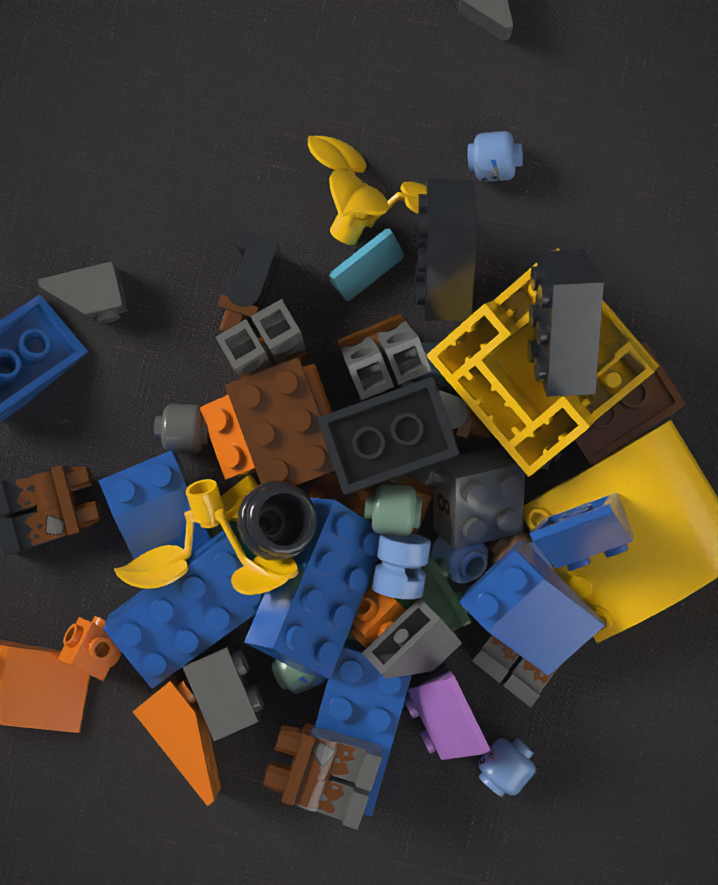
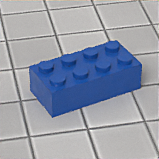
M310 498L317 513V529L309 546L298 556L293 557L298 567V574L294 578L288 579L283 585L265 592L244 643L299 672L330 679L379 559L377 551L380 534L373 531L372 523L336 500Z
M231 524L230 527L245 555L253 561L257 556L243 543L240 534ZM224 530L185 560L188 565V571L182 577L166 586L152 589L144 588L110 613L103 630L152 689L258 611L265 593L245 595L237 592L232 586L231 577L233 573L244 567V565L238 558Z
M346 638L331 678L327 680L315 726L320 729L330 730L382 745V760L371 792L369 791V798L363 813L372 816L412 674L385 679L362 654L366 648L359 641Z

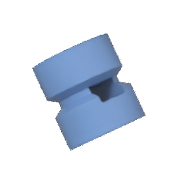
M412 533L407 537L380 534L377 557L382 560V563L375 566L372 589L379 594L392 598L418 599L422 597L426 574L421 567L428 564L431 541L426 537Z

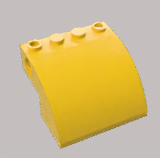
M531 268L495 300L482 305L426 355L528 477L585 432L595 420L647 379L659 367V364L605 301L602 300L596 393L547 397L542 382H537L535 379L534 363H529L527 356L528 339H534V327L531 328L529 323L530 303H535L536 291H532Z
M672 420L610 453L596 464L542 493L524 505L523 519L530 531H532L544 518L615 492L618 493L634 534L633 541L627 543L629 549L611 557H606L604 552L590 556V564L568 571L566 565L556 569L552 564L553 570L605 622V626L593 636L597 643L665 610L718 578V497Z

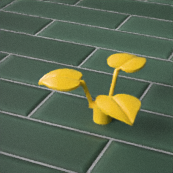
M309 136L307 138V145L312 155L321 164L335 170L329 177V183L338 215L330 227V233L338 241L347 245H355L365 227L372 228L375 221L397 202H405L411 211L418 214V194H426L425 185L416 182H403L400 187L402 192L396 193L387 201L381 192L367 183H363L356 176L355 172L363 173L366 169V163L356 149L332 137Z
M248 474L222 496L216 481L211 479L200 480L188 486L185 492L191 510L184 513L187 521L184 549L176 545L160 546L142 554L128 565L114 568L122 581L138 588H159L176 581L188 571V565L185 560L192 555L194 522L200 523L203 528H212L221 524L238 558L244 565V567L236 570L231 577L232 586L239 593L255 595L271 591L286 583L288 579L294 578L298 574V567L293 558L285 561H268L257 556L252 561L245 555L229 522L231 520L238 522V510L244 497L258 486L253 476Z

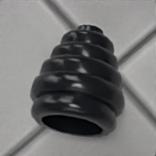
M269 481L256 486L244 497L238 510L237 528L243 543L253 554L268 561H285L298 556L309 546L317 529V513L312 500L303 490L288 482ZM260 517L267 521V529L264 532L259 526Z

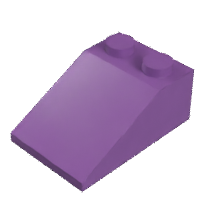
M447 666L409 684L407 690L409 695L405 697L404 702L413 719L418 716L421 717L426 730L420 732V735L430 754L437 751L441 760L480 755L490 751L455 676Z

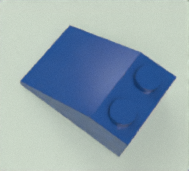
M40 294L0 320V423L25 406L88 353L87 349Z
M168 451L98 480L114 520L133 559L164 545H176L184 549L187 523L184 513L191 510L185 491L190 486V483L176 452ZM194 522L192 553L212 539L208 528L201 527L200 523Z
M617 492L544 518L530 533L532 541L557 569L566 565L568 571L590 564L589 557L604 552L606 557L623 553L629 549L627 543L632 542L634 539V534Z
M523 539L516 543L470 586L459 602L490 634L548 676L605 626V622Z

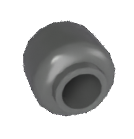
M171 403L165 407L162 416H156L154 436L156 439H161L163 448L166 451L172 450L176 453L196 454L202 450L204 445H209L210 436L200 410V405Z

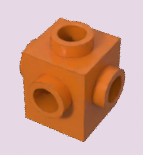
M371 587L362 598L352 623L355 627L350 633L367 649L406 610L394 598L379 594Z
M94 616L92 622H89L79 617L76 624H72L64 636V647L58 660L104 681L110 667L114 666L119 660L121 651L103 630L106 623L105 620Z

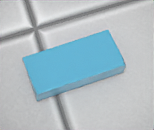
M386 228L330 272V282L344 300L350 301L403 259V251L390 228Z

